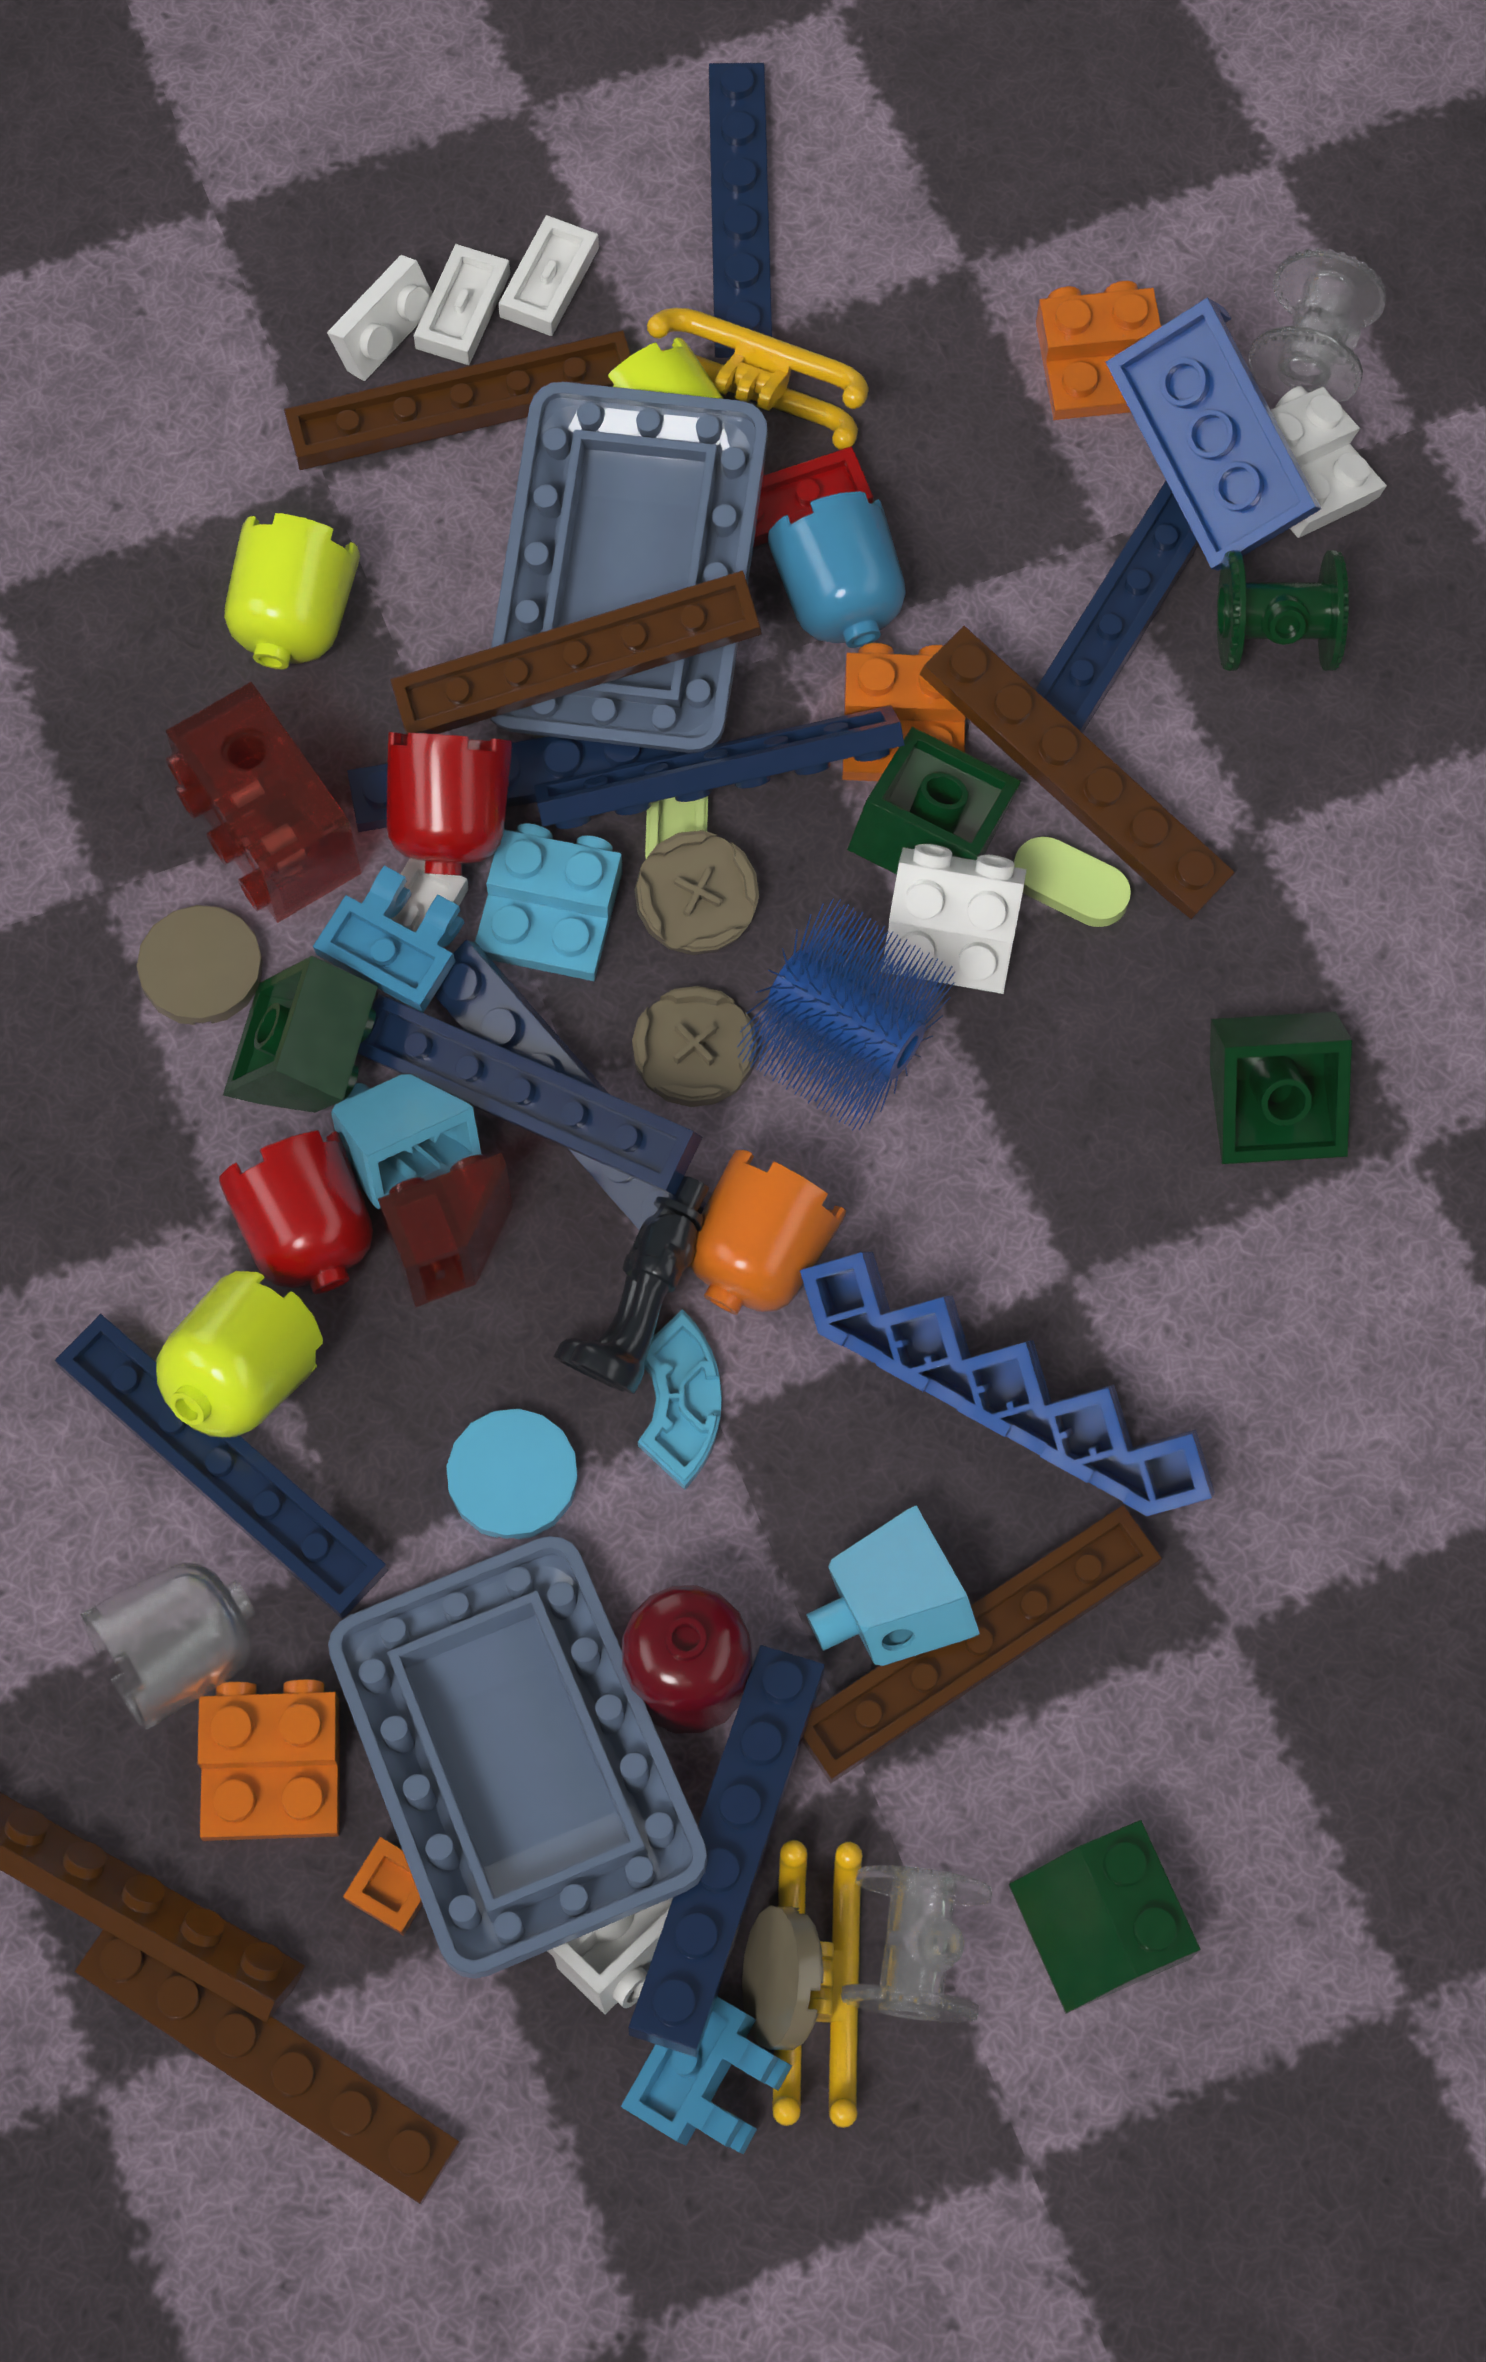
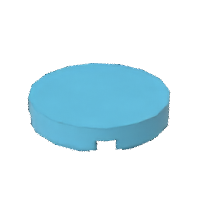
M522 1409L493 1411L470 1423L454 1442L446 1466L449 1494L462 1519L481 1534L496 1538H532L553 1527L571 1506L578 1482L575 1451L563 1430L545 1416Z

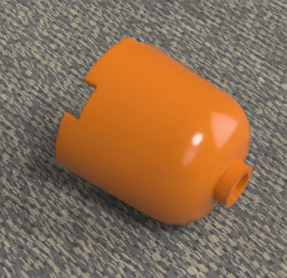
M735 1150L701 1214L704 1218L701 1230L697 1231V1240L694 1248L696 1252L690 1264L694 1274L709 1286L704 1297L714 1305L734 1315H738L742 1306L759 1312L777 1311L787 1306L804 1284L800 1270L817 1264L846 1217V1210L842 1207L834 1206L832 1210L822 1206L828 1193L783 1165L773 1161L767 1172L750 1165L754 1156L746 1150Z

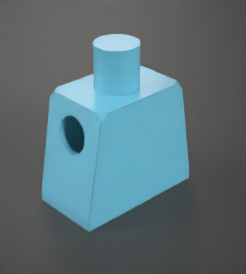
M401 1074L371 1089L365 1084L356 1083L350 1095L345 1100L335 1104L331 1111L334 1129L339 1133L357 1183L377 1209L482 1160L473 1107L469 1103L411 1074Z
M917 1505L907 1509L834 1557L830 1561L828 1568L840 1598L806 1614L823 1651L859 1634L873 1663L880 1666L961 1642L980 1634L968 1596Z

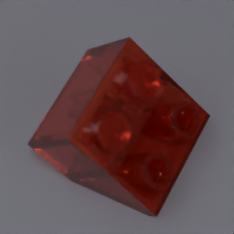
M502 1153L488 1158L481 1154L466 1157L455 1163L448 1173L427 1181L421 1177L407 1179L392 1187L389 1195L378 1198L391 1247L415 1308L476 1285L513 1208L507 1166Z

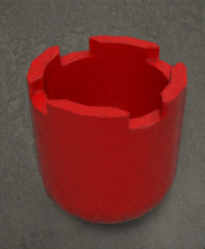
M389 732L387 830L388 837L395 849L405 857L425 861L424 873L461 876L462 863L481 862L492 856L500 846L504 833L512 741L493 738L491 741L469 739V736Z
M319 1130L291 1136L260 1149L264 1162L249 1168L243 1173L240 1166L234 1163L219 1176V1184L257 1268L264 1275L265 1279L277 1286L294 1289L311 1286L314 1294L331 1291L350 1280L347 1270L358 1264L370 1249L373 1234L371 1218L343 1142L337 1131L328 1135L326 1142H323Z

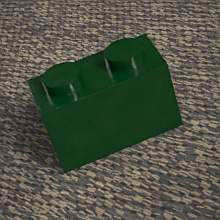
M911 727L904 739V746L898 748L867 798L847 850L896 875L902 849H915V846L919 844L942 846L951 850L954 857L977 860L978 856L985 855L1021 781Z
M310 956L260 982L254 995L223 1096L262 1105L314 1113L345 1100L352 1092L358 1078V1067L354 1063L360 1043L368 1037L375 1022L376 1011L371 1007L378 986L314 956Z
M1336 1012L1211 1019L1210 1075L1222 1164L1348 1157L1352 1039Z
M1142 1820L1080 1845L1009 1884V1888L1065 2014L1192 1959L1201 1950Z

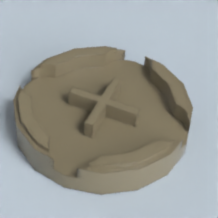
M703 830L677 833L657 844L640 867L634 889L637 913L648 933L670 950L690 955L717 952L737 941L752 921L759 899L756 872L744 851L732 842L730 844L725 839L716 837L717 834Z
M195 905L173 911L152 926L140 945L137 970L145 996L159 1013L181 1024L195 1025V1023L210 1021L213 1024L228 1020L249 1004L261 982L263 960L256 935L242 918L221 907Z
M701 986L673 989L660 996V1001L654 1003L649 1010L647 1007L638 1018L632 1038L635 1068L646 1086L667 1102L688 1107L716 1104L736 1093L751 1075L753 1069L751 1065L756 1058L757 1051L752 1060L751 1058L748 1060V1058L756 1049L757 1042H755L743 1063L742 1061L750 1049L749 1046L756 1039L755 1035L739 1058L738 1056L754 1034V1029L738 1048L737 1046L754 1024L751 1022L740 1033L751 1019L746 1012L744 1014L742 1009L734 1004L732 998L722 991Z
M770 1905L759 1913L750 1931L744 1954L742 1975L744 2012L756 2019L750 2033L757 2044L770 2050H794L803 2044L813 2029L818 2015L816 2014L817 2009H808L811 1991H820L821 1983H823L822 1947L816 1926L807 1914H800V1911H797L800 1908Z

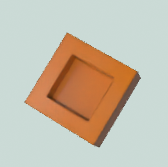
M382 1837L376 1842L343 1896L347 1902L403 1936L423 1905L403 1850Z

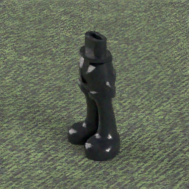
M684 1176L675 1196L669 1194L668 1198L659 1196L655 1199L653 1204L658 1210L643 1222L629 1254L625 1257L622 1269L627 1276L622 1298L611 1325L595 1341L577 1338L565 1339L559 1344L553 1356L556 1360L613 1389L635 1394L644 1375L645 1360L654 1336L663 1300L667 1293H671L676 1289L682 1273L690 1266L694 1259L697 1231L701 1230L704 1219L698 1213V1210L709 1190L707 1185L692 1177Z

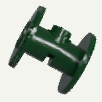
M1231 550L1225 553L1221 565L1217 596V641L1223 669L1228 671L1238 670L1243 653L1244 639H1269L1276 644L1282 645L1294 643L1299 639H1318L1319 661L1324 671H1333L1339 668L1346 645L1349 615L1348 577L1342 553L1336 550L1326 551L1321 563L1318 582H1246L1241 552L1239 550Z

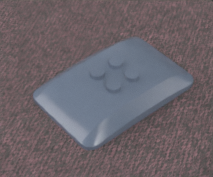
M553 382L542 387L533 396L529 407L491 648L742 570L748 585L768 441L767 421L762 412L753 404L739 400L571 382ZM739 642L492 717L490 720L500 729L510 732L686 753L704 751L712 748L721 739L725 728Z
M553 1536L533 1540L351 1614L340 1621L333 1629L328 1642L331 1661L439 1949L452 1971L462 1977L473 1979L492 1975L687 1892L699 1883L706 1871L708 1862L704 1840L645 1703L631 1689L624 1674L620 1645L583 1559L571 1542L564 1538Z

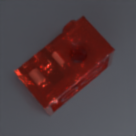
M252 682L166 730L173 754L165 758L172 775L179 784L175 787V791L193 819L203 814L212 827V830L207 832L206 835L222 863L226 865L233 860L237 863L245 875L238 879L239 885L256 911L267 907L276 922L279 923L361 874L350 821Z

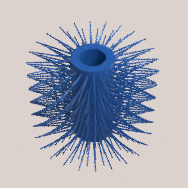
M833 898L816 930L815 925L824 903L822 904L804 949L802 950L812 914H810L799 951L796 952L798 929H796L794 953L787 961L784 949L782 948L786 964L779 974L768 970L778 976L771 987L756 993L771 989L769 996L746 1014L766 1000H768V1003L740 1033L763 1010H767L737 1046L738 1048L754 1029V1034L738 1058L765 1022L758 1036L749 1046L750 1049L742 1063L757 1039L762 1035L756 1049L748 1060L750 1058L751 1060L753 1059L758 1047L767 1037L762 1045L763 1048L752 1063V1067L759 1055H762L769 1040L773 1037L766 1052L760 1058L757 1069L767 1052L774 1045L769 1058L760 1069V1072L764 1066H767L771 1056L781 1043L779 1051L771 1060L772 1062L764 1076L767 1074L776 1057L778 1058L779 1053L783 1050L777 1064L770 1072L773 1075L778 1064L788 1052L784 1063L774 1077L775 1079L790 1055L795 1051L786 1069L781 1074L782 1076L778 1083H780L786 1070L795 1060L784 1082L789 1079L792 1071L802 1058L800 1066L793 1074L794 1076L786 1088L787 1090L797 1072L805 1064L797 1081L792 1086L794 1089L801 1076L808 1069L804 1080L794 1094L796 1095L811 1070L816 1066L800 1097L817 1074L806 1096L811 1092L823 1074L808 1104L819 1086L826 1079L819 1095L814 1100L816 1103L821 1093L829 1084L826 1094L817 1106L818 1109L831 1087L836 1083L822 1111L829 1099L837 1091L832 1104L826 1111L827 1113L844 1089L842 1097L832 1114L846 1095L847 1097L837 1116L851 1098L846 1111L839 1120L840 1123L853 1101L858 1097L844 1124L847 1122L849 1116L859 1105L852 1121L848 1125L850 1126L865 1105L854 1128L876 1095L859 1128L860 1130L881 1092L869 1120L870 1123L888 1082L889 1086L880 1112L883 1109L892 1080L896 1078L895 1094L899 1074L905 1069L906 1076H908L906 1066L915 1055L921 1058V1056L915 1054L922 1041L933 1037L932 1035L922 1039L924 1033L941 1017L926 1028L925 1025L951 997L928 1020L927 1018L955 983H952L932 1008L954 973L932 1002L953 966L950 967L942 982L936 987L946 968L945 966L932 984L938 969L943 963L942 961L924 987L938 958L928 974L924 977L933 958L917 979L920 969L930 954L929 952L918 971L913 975L924 953L922 952L919 960L908 973L913 960L921 949L919 948L900 976L915 946L901 966L900 964L909 947L906 948L904 954L894 966L895 960L908 940L906 939L895 959L889 964L896 948L900 944L899 940L895 949L886 959L896 938L877 964L893 934L892 931L886 944L877 954L888 932L884 934L870 956L873 946L885 928L884 925L871 948L866 952L872 938L878 931L879 925H877L872 937L864 947L863 944L877 921L867 931L865 938L854 952L860 938L867 930L866 927L871 918L854 944L853 941L867 918L861 921L857 931L847 944L849 936L854 931L856 924L863 914L862 912L853 928L850 929L848 936L843 940L849 926L856 918L855 911L847 928L840 935L842 927L852 913L851 911L847 918L843 916L849 904L837 925L830 932L835 919L843 909V907H839L833 921L824 932L826 924L841 899L830 916L828 915L824 926L814 940L834 900ZM845 917L842 926L840 927L834 938L831 940V937L833 936L837 926ZM813 930H814L813 937H812V939H811V941H810V943H809V940H810L811 935H812ZM886 964L885 968L882 970V973L879 975L881 969ZM895 970L893 976H892L891 979L888 981L890 975H891V974L893 973V971ZM898 973V975H897V977L895 978L893 984L891 985V983H892V981H893L895 975ZM903 976H904L903 981H902V982L900 983V985L897 987V985L899 984V982L901 981V979H902ZM909 976L907 982H906L905 985L903 986L904 981H905V980L907 979V977ZM920 979V981H919L917 987H916L915 990L912 992V989L914 988V986L916 985V983H917L918 980ZM922 984L921 988L919 989L918 993H917L916 996H915V993H916L917 989H918L919 986ZM928 987L926 993H925L924 996L921 998V996H922L923 993L925 992L926 988ZM933 987V989H932L930 995H929L928 998L925 1000V998H926L928 992H929L930 989ZM765 1016V1018L763 1019V1021L755 1028V1026H756V1025L760 1022V1020ZM806 1047L805 1051H804L803 1054L800 1056L802 1050ZM814 1054L813 1059H812V1060L810 1061V1063L808 1064V1062H809L811 1056ZM824 1058L822 1065H821L820 1068L817 1070V1068H818V1066L820 1065L822 1059ZM836 1068L834 1074L832 1075V1077H831L830 1080L828 1081V1079H829L831 1073H832L833 1070ZM846 1072V1074H845V1076H844L842 1082L839 1084L841 1078L843 1077L844 1073ZM849 1076L848 1080L846 1081V1083H845L844 1086L842 1087L844 1081H845L846 1078ZM856 1083H857V1086H856L855 1090H854V1091L852 1092V1094L850 1095V1093H851L853 1087H854V1086L856 1085ZM867 1088V1090H866L864 1096H863L862 1099L859 1101V1099H860V1097L862 1096L863 1092H864L865 1089ZM870 1092L869 1096L867 1097V1099L865 1100V1102H864L863 1105L861 1106V1104H862L864 1098H865L866 1095Z

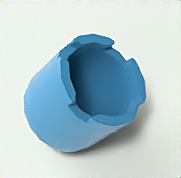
M861 491L838 493L811 501L810 505L813 513L797 520L793 524L790 523L788 515L780 518L769 530L767 541L794 614L801 627L816 640L846 643L849 648L861 647L876 641L881 636L880 630L885 628L900 613L906 594L904 577L881 501L878 499L870 504L865 492Z

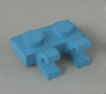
M384 865L362 903L345 895L316 940L313 948L316 955L352 975L378 986L377 988L424 1013L456 962L453 953L443 947L448 946L463 927L464 920L457 916L460 912V907L438 894L416 932L391 920L390 918L395 917L403 909L412 894L409 889L404 887L407 882L406 877Z
M717 1997L697 2057L655 2044L621 2107L685 2146L697 2128L724 2146L731 2147L737 2152L744 2154L757 2129L711 2102L731 2064L779 2091L792 2065L746 2039L756 2019Z

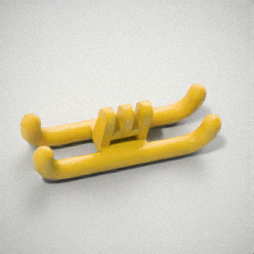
M689 308L664 309L649 319L647 331L654 338L660 339L675 331L686 332L735 349L734 354L725 365L696 355L719 393L726 395L728 392L736 394L735 398L737 400L748 403L751 399L757 402V407L767 411L773 407L823 425L834 432L832 443L839 450L855 444L858 427L853 417L831 403L787 388L791 370L843 389L842 397L845 406L850 409H857L865 403L869 387L864 377L853 367Z
M797 1840L787 1841L780 1850L778 1906L800 1908L797 1911H800V1914H805L807 1849L803 1843ZM844 1842L836 1849L833 1881L832 1943L820 1941L824 1971L823 1983H821L820 1991H811L808 2009H817L816 2022H830L829 2116L832 2123L841 2128L851 2126L856 2121L858 2114L857 2046L860 1895L863 1855L860 1847L853 1842ZM802 2044L794 2050H774L775 2056L792 2065L779 2091L773 2088V2117L776 2122L784 2126L796 2123L801 2114Z

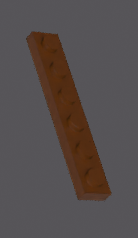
M622 330L284 409L286 422L299 470L528 417L533 396L542 387L550 383L571 382L613 387L614 384L608 377V374L631 356Z
M742 570L390 679L405 733L440 734L762 635Z
M963 626L922 668L920 675L1162 897L1190 919L1199 912L1235 873L967 627Z
M1120 1506L972 1604L971 1608L980 1632L979 1635L888 1665L878 1666L813 1709L802 1739L803 1744L830 1784L1157 1567L1162 1560L1161 1556L1125 1506Z
M0 1792L1 1871L264 2022L271 2018L293 1992L301 1978L305 1965L282 1953L274 1945L263 1942L222 1919L216 1912L203 1908L164 1886L158 1879L145 1875L106 1853L98 1845L85 1841L48 1820L40 1812L27 1808Z
M104 1929L74 1971L421 2205L461 2144L458 2140L272 2016L267 2022H264Z

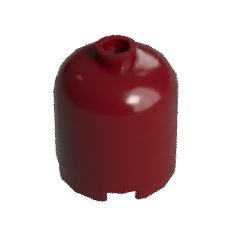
M698 1585L671 1586L652 1594L632 1613L622 1637V1669L631 1689L643 1699L653 1724L675 1734L702 1733L725 1723L739 1707L752 1670L750 1634L740 1612L721 1594Z

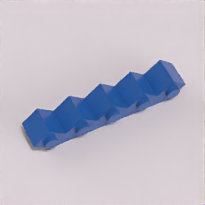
M860 1252L800 1270L818 1334L875 1363L877 1367L922 1392L929 1393L956 1408L958 1412L1003 1437H1008L1037 1453L1046 1461L1086 1483L1089 1482L1145 1516L1165 1512L1213 1497L1215 1491L1196 1429L1133 1447L1114 1384L1051 1402L1033 1340L971 1358L953 1296L940 1297L891 1312L873 1252Z

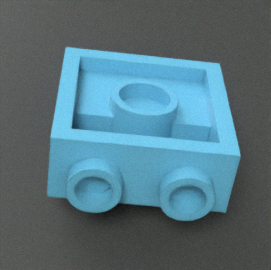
M520 824L516 832L504 830L501 844L494 853L487 879L488 896L475 942L492 961L595 981L622 876V854L613 852V847L609 842L595 836H580L577 838L576 844L552 839L553 835L548 829L536 824Z

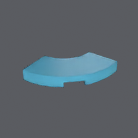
M682 1309L653 1337L645 1360L644 1368L652 1378L656 1402L652 1422L639 1439L638 1447L685 1490L697 1477L713 1449L721 1419L722 1397L720 1376L713 1352L696 1323Z

